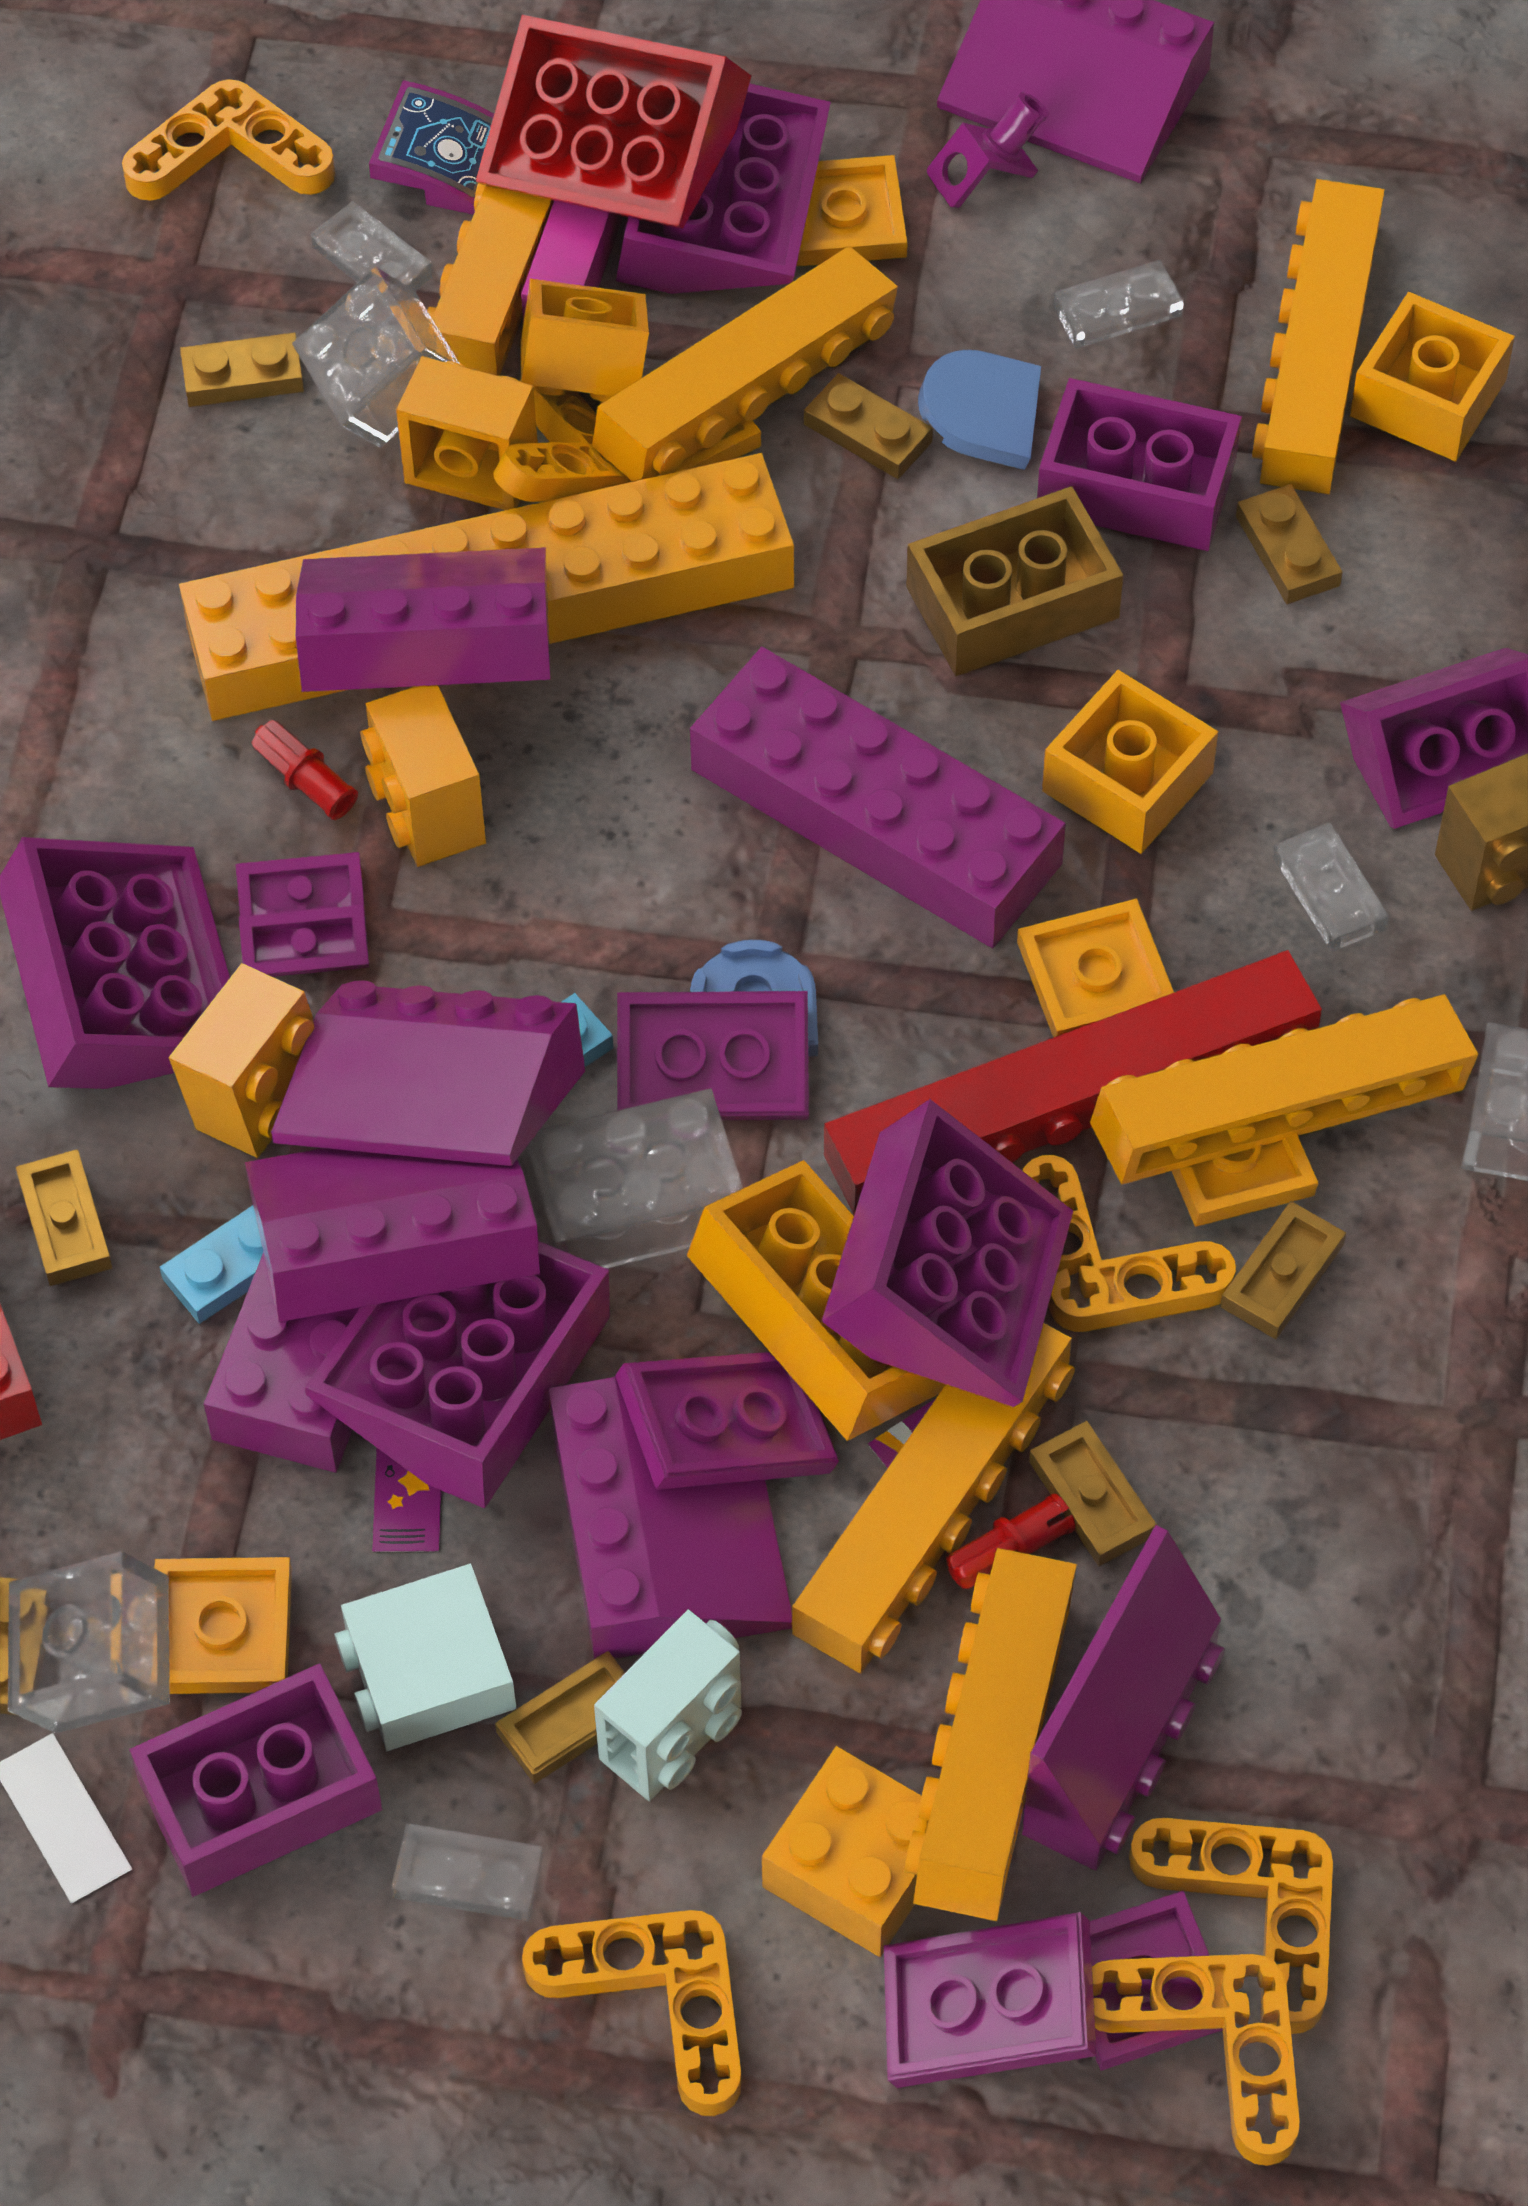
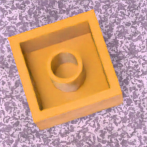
M530 279L521 338V382L533 385L534 391L541 394L556 396L566 393V390L590 393L593 399L605 402L640 380L643 375L649 336L646 294Z
M1408 291L1356 373L1350 417L1456 462L1506 382L1515 336Z
M421 356L396 409L404 482L502 510L517 508L520 499L505 492L495 481L493 472L509 445L538 443L534 386L522 383L513 377H499L469 369L453 361L443 362Z
M1118 669L1045 749L1042 792L1142 854L1213 774L1218 731Z
M415 686L365 703L369 728L360 731L361 740L370 765L365 766V771L375 799L378 801L386 798L392 810L386 813V817L396 846L398 848L408 846L416 866L420 867L486 844L479 773L439 686Z
M241 963L169 1056V1060L196 1130L256 1158L261 1155L272 1140L271 1131L302 1049L314 1030V1019L303 990Z
M836 1746L763 1853L762 1887L871 1953L881 1957L884 1953V1945H889L915 1905L913 1902L917 1875L906 1873L905 1863L912 1831L926 1832L929 1820L918 1818L922 1796Z

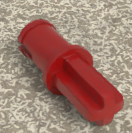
M270 720L265 725H260L256 729V735L251 742L253 748L285 776L284 783L290 790H301L309 799L324 810L325 814L332 820L340 819L351 810L357 801L358 791L351 785H348L324 763V755L319 749H309L280 722Z
M1053 1493L1047 1496L1044 1501L1010 1520L1004 1517L998 1518L993 1522V1530L948 1555L949 1574L962 1589H970L975 1586L978 1572L991 1574L997 1548L1031 1554L1059 1537L1070 1534L1076 1527L1073 1515H1068L1063 1519L1057 1516L1068 1510L1069 1507L1059 1495Z

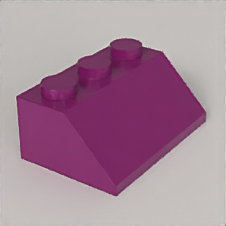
M1503 648L1340 702L1353 759L1390 827L1395 829L1443 813L1448 786L1528 753V654Z

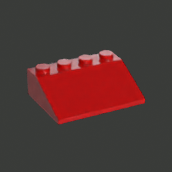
M522 15L476 182L482 185L683 229L736 133L752 75L726 56Z

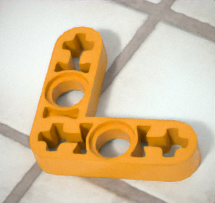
M230 79L219 81L207 88L130 148L122 161L127 190L132 196L149 201L168 195L230 145L290 189L300 194L312 195L328 189L334 182L335 167L332 149L324 140L247 84L239 80ZM266 130H277L284 135L281 140L271 144H263L255 140L259 133ZM186 133H198L204 137L201 143L191 147L181 146L175 142L179 136ZM298 161L304 164V166L299 168Z
M566 390V393L556 396L534 391L536 426L549 442L509 445L493 472L495 481L505 492L515 498L529 502L549 501L632 482L592 447L596 413L577 391Z
M1042 1155L1032 1159L1024 1166L1023 1172L1037 1183L1043 1179H1050L1053 1187L1059 1188L1058 1199L1073 1210L1068 1231L1074 1233L1082 1242V1246L1077 1252L1070 1255H1061L1049 1300L1050 1312L1060 1326L1073 1332H1086L1211 1308L1221 1304L1222 1295L1234 1280L1236 1274L1235 1260L1231 1252L1224 1246L1211 1241H1199L1101 1260L1079 1178L1073 1165L1064 1158L1055 1155ZM1206 1265L1210 1274H1216V1281L1205 1284L1201 1275H1195L1196 1267ZM1173 1269L1176 1270V1282L1181 1281L1179 1291H1172L1173 1280L1171 1270ZM1078 1272L1081 1293L1084 1298H1090L1089 1306L1086 1308H1078L1076 1301L1069 1299L1071 1283L1069 1276ZM1146 1274L1158 1281L1161 1290L1154 1297L1139 1299L1128 1293L1124 1284L1134 1275Z
M1155 1818L1141 1824L1133 1835L1129 1860L1134 1875L1146 1886L1163 1890L1266 1899L1263 1956L1281 1963L1278 1966L1283 1971L1286 1984H1288L1289 1967H1303L1300 1993L1304 1998L1313 1999L1305 2000L1301 2011L1294 2012L1289 2010L1291 2034L1304 2033L1315 2027L1322 2017L1328 1990L1333 1859L1331 1850L1325 1840L1315 1833L1305 1830L1174 1818ZM1162 1840L1168 1842L1169 1853L1174 1854L1170 1856L1168 1866L1154 1865V1856L1149 1852L1153 1850L1155 1841ZM1193 1842L1202 1843L1198 1862L1199 1871L1189 1870ZM1233 1844L1246 1851L1250 1858V1866L1246 1871L1238 1875L1224 1874L1215 1868L1211 1860V1854L1222 1845ZM1262 1848L1272 1849L1269 1862L1271 1863L1269 1877L1259 1876L1263 1860ZM1294 1853L1306 1854L1307 1864L1313 1867L1309 1869L1305 1879L1294 1877L1293 1867L1286 1865L1291 1863ZM1298 1915L1305 1917L1314 1925L1317 1938L1313 1943L1305 1947L1290 1946L1278 1934L1277 1925L1281 1920L1288 1916ZM1261 1988V2004L1264 1993L1271 1991V1989ZM1275 2021L1269 2023L1274 2026H1277V2023Z
M686 1910L556 1925L540 1929L528 1938L523 1947L522 1955L524 1975L528 1985L536 1993L544 1997L564 1998L666 1986L677 2085L682 2102L689 2110L702 2116H716L727 2112L735 2105L741 2093V2066L725 1936L720 1923L713 1916L703 1911ZM699 1933L701 1943L710 1944L703 1947L702 1958L696 1960L688 1959L686 1949L678 1948L685 1944L686 1934ZM663 1935V1949H667L664 1950V1965H655V1943L652 1936ZM628 1938L638 1942L644 1950L641 1962L628 1970H617L611 1967L605 1961L604 1952L614 1940ZM593 1943L592 1957L596 1972L585 1974L582 1944ZM550 1949H560L563 1959L572 1960L563 1963L562 1974L557 1976L548 1975L546 1965L540 1964L546 1961V1951ZM698 1996H705L715 2000L722 2010L718 2022L705 2029H698L688 2025L681 2015V2010L685 2003ZM724 2041L727 2042V2046L719 2045ZM688 2046L692 2048L686 2051L683 2047ZM713 2046L715 2072L719 2077L729 2078L719 2081L717 2093L704 2094V2088L701 2083H690V2081L700 2079L701 2076L699 2048L706 2049Z
M1238 1954L1117 1959L1098 1962L1092 1966L1093 1996L1101 1994L1103 1983L1106 1982L1116 1983V1989L1119 1994H1140L1141 1979L1152 1980L1149 1998L1152 2011L1141 2010L1143 1996L1122 1998L1120 2009L1116 2011L1106 2010L1104 1999L1094 1998L1095 2028L1099 2031L1125 2033L1223 2028L1231 2129L1236 2149L1250 2162L1265 2166L1280 2163L1291 2154L1296 2145L1300 2119L1287 1984L1283 1971L1274 1961L1262 1955ZM1252 1976L1257 1977V1983L1260 1988L1271 1989V1991H1267L1263 1995L1260 2008L1261 2023L1257 2022L1248 2025L1250 2017L1249 1998L1246 1993L1235 1992V1990L1242 1989L1244 1978ZM1176 1977L1189 1978L1200 1987L1203 1998L1193 2009H1175L1163 1998L1162 1988L1164 1984ZM1275 2021L1277 2026L1268 2023ZM1235 2023L1243 2025V2027L1237 2028ZM1254 2042L1266 2043L1278 2054L1280 2060L1278 2069L1266 2076H1256L1247 2072L1239 2059V2053L1242 2048ZM1282 2090L1284 2096L1274 2092ZM1241 2092H1244V2093H1247V2094H1251V2095L1244 2098V2097H1242V2093H1241ZM1271 2094L1269 2112L1272 2125L1277 2127L1284 2126L1283 2130L1277 2131L1275 2141L1272 2144L1262 2143L1259 2132L1247 2130V2128L1255 2126L1259 2110L1258 2096Z

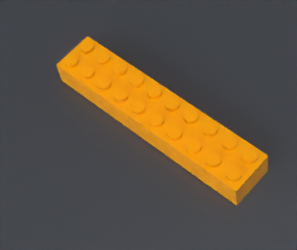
M758 453L180 583L179 588L186 626L211 720H220L346 691L302 692L295 634L296 593L303 559L546 547L549 644L794 588V543L763 454Z

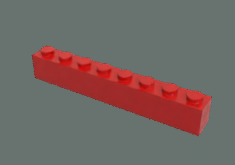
M1289 950L826 1122L824 1123V1157L854 1215L879 1133L929 1099L1013 1163L1027 1151L1048 1143L1051 1145L1067 1143L1077 1137L1081 1131L1091 1128L1090 1121L1101 1087L1106 1086L1114 1079L1125 1075L1140 1077L1162 1071L1180 1060L1190 1059L1195 1062L1214 1057L1240 1044L1254 1046L1277 1040L1295 1029L1304 1028L1308 1031L1317 1029L1320 1024L1322 1008Z

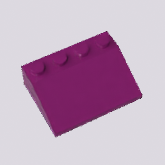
M980 0L938 96L937 108L987 127L995 128L1016 101L1019 93L1024 92L1025 95L1028 93L1037 98L1049 112L1047 119L1038 126L1027 140L1028 142L1141 184L1210 69L1214 22L1155 0Z
M750 83L736 133L684 228L680 229L628 217L616 281L670 294L781 285L793 282L831 102Z
M546 547L303 559L296 593L295 634L302 692L551 680Z
M22 837L0 875V898L48 1087L109 1089L173 1074L174 1071L169 1056L230 979L194 847Z
M353 981L342 984L315 1015L313 1020L314 1030L307 1038L271 1131L273 1143L512 1166L585 1072L577 1004L555 1002L546 996L540 995L519 999L495 997L491 993L481 990L460 994L436 992L430 987L420 985L400 989L377 987L369 981Z
M929 1099L879 1133L822 1322L873 1360L1015 1407L1023 1402L1073 1210Z
M321 1148L245 1162L278 1322L540 1274L537 1223L525 1177L518 1159L512 1166Z
M538 1241L540 1274L362 1306L305 1386L306 1396L424 1483L485 1509L549 1412L550 1399L548 1388L564 1386L568 1383L609 1320V1270Z
M616 1377L548 1388L552 1427L594 1659L607 1651L611 1653L614 1659L644 1654L688 1609L705 1623L709 1620L720 1623L734 1638L792 1629V1611L765 1480L656 1490Z
M1155 1525L1030 1753L1022 1835L1097 1871L1107 1850L1118 1855L1123 1848L1135 1821V1817L1128 1814L1130 1807L1138 1793L1146 1797L1151 1795L1166 1762L1165 1759L1158 1756L1168 1736L1177 1741L1182 1737L1196 1705L1188 1700L1198 1681L1209 1685L1218 1670L1225 1652V1648L1217 1644L1221 1618L1169 1531Z

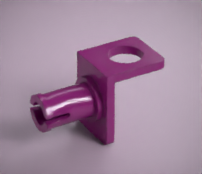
M1021 92L995 128H984L963 122L927 168L928 176L948 205L954 208L961 207L990 168L1033 178L1038 169L1022 147L1038 126L1049 116L1048 110L1037 98L1028 93L1025 95L1024 92ZM962 153L967 160V173L960 184L953 186L948 178V167L951 160L956 155Z

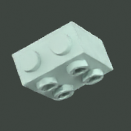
M471 1563L341 1605L346 1630L334 1633L337 1647L346 1673L359 1669L365 1687L364 1690L354 1693L359 1713L366 1732L379 1728L386 1752L516 1709L513 1680Z
M688 1609L594 1704L599 1760L649 1802L664 1786L669 1790L678 1786L692 1770L696 1761L694 1755L710 1739L718 1742L726 1737L739 1721L742 1714L740 1709V1651L733 1635L720 1623L714 1620H709L705 1623Z

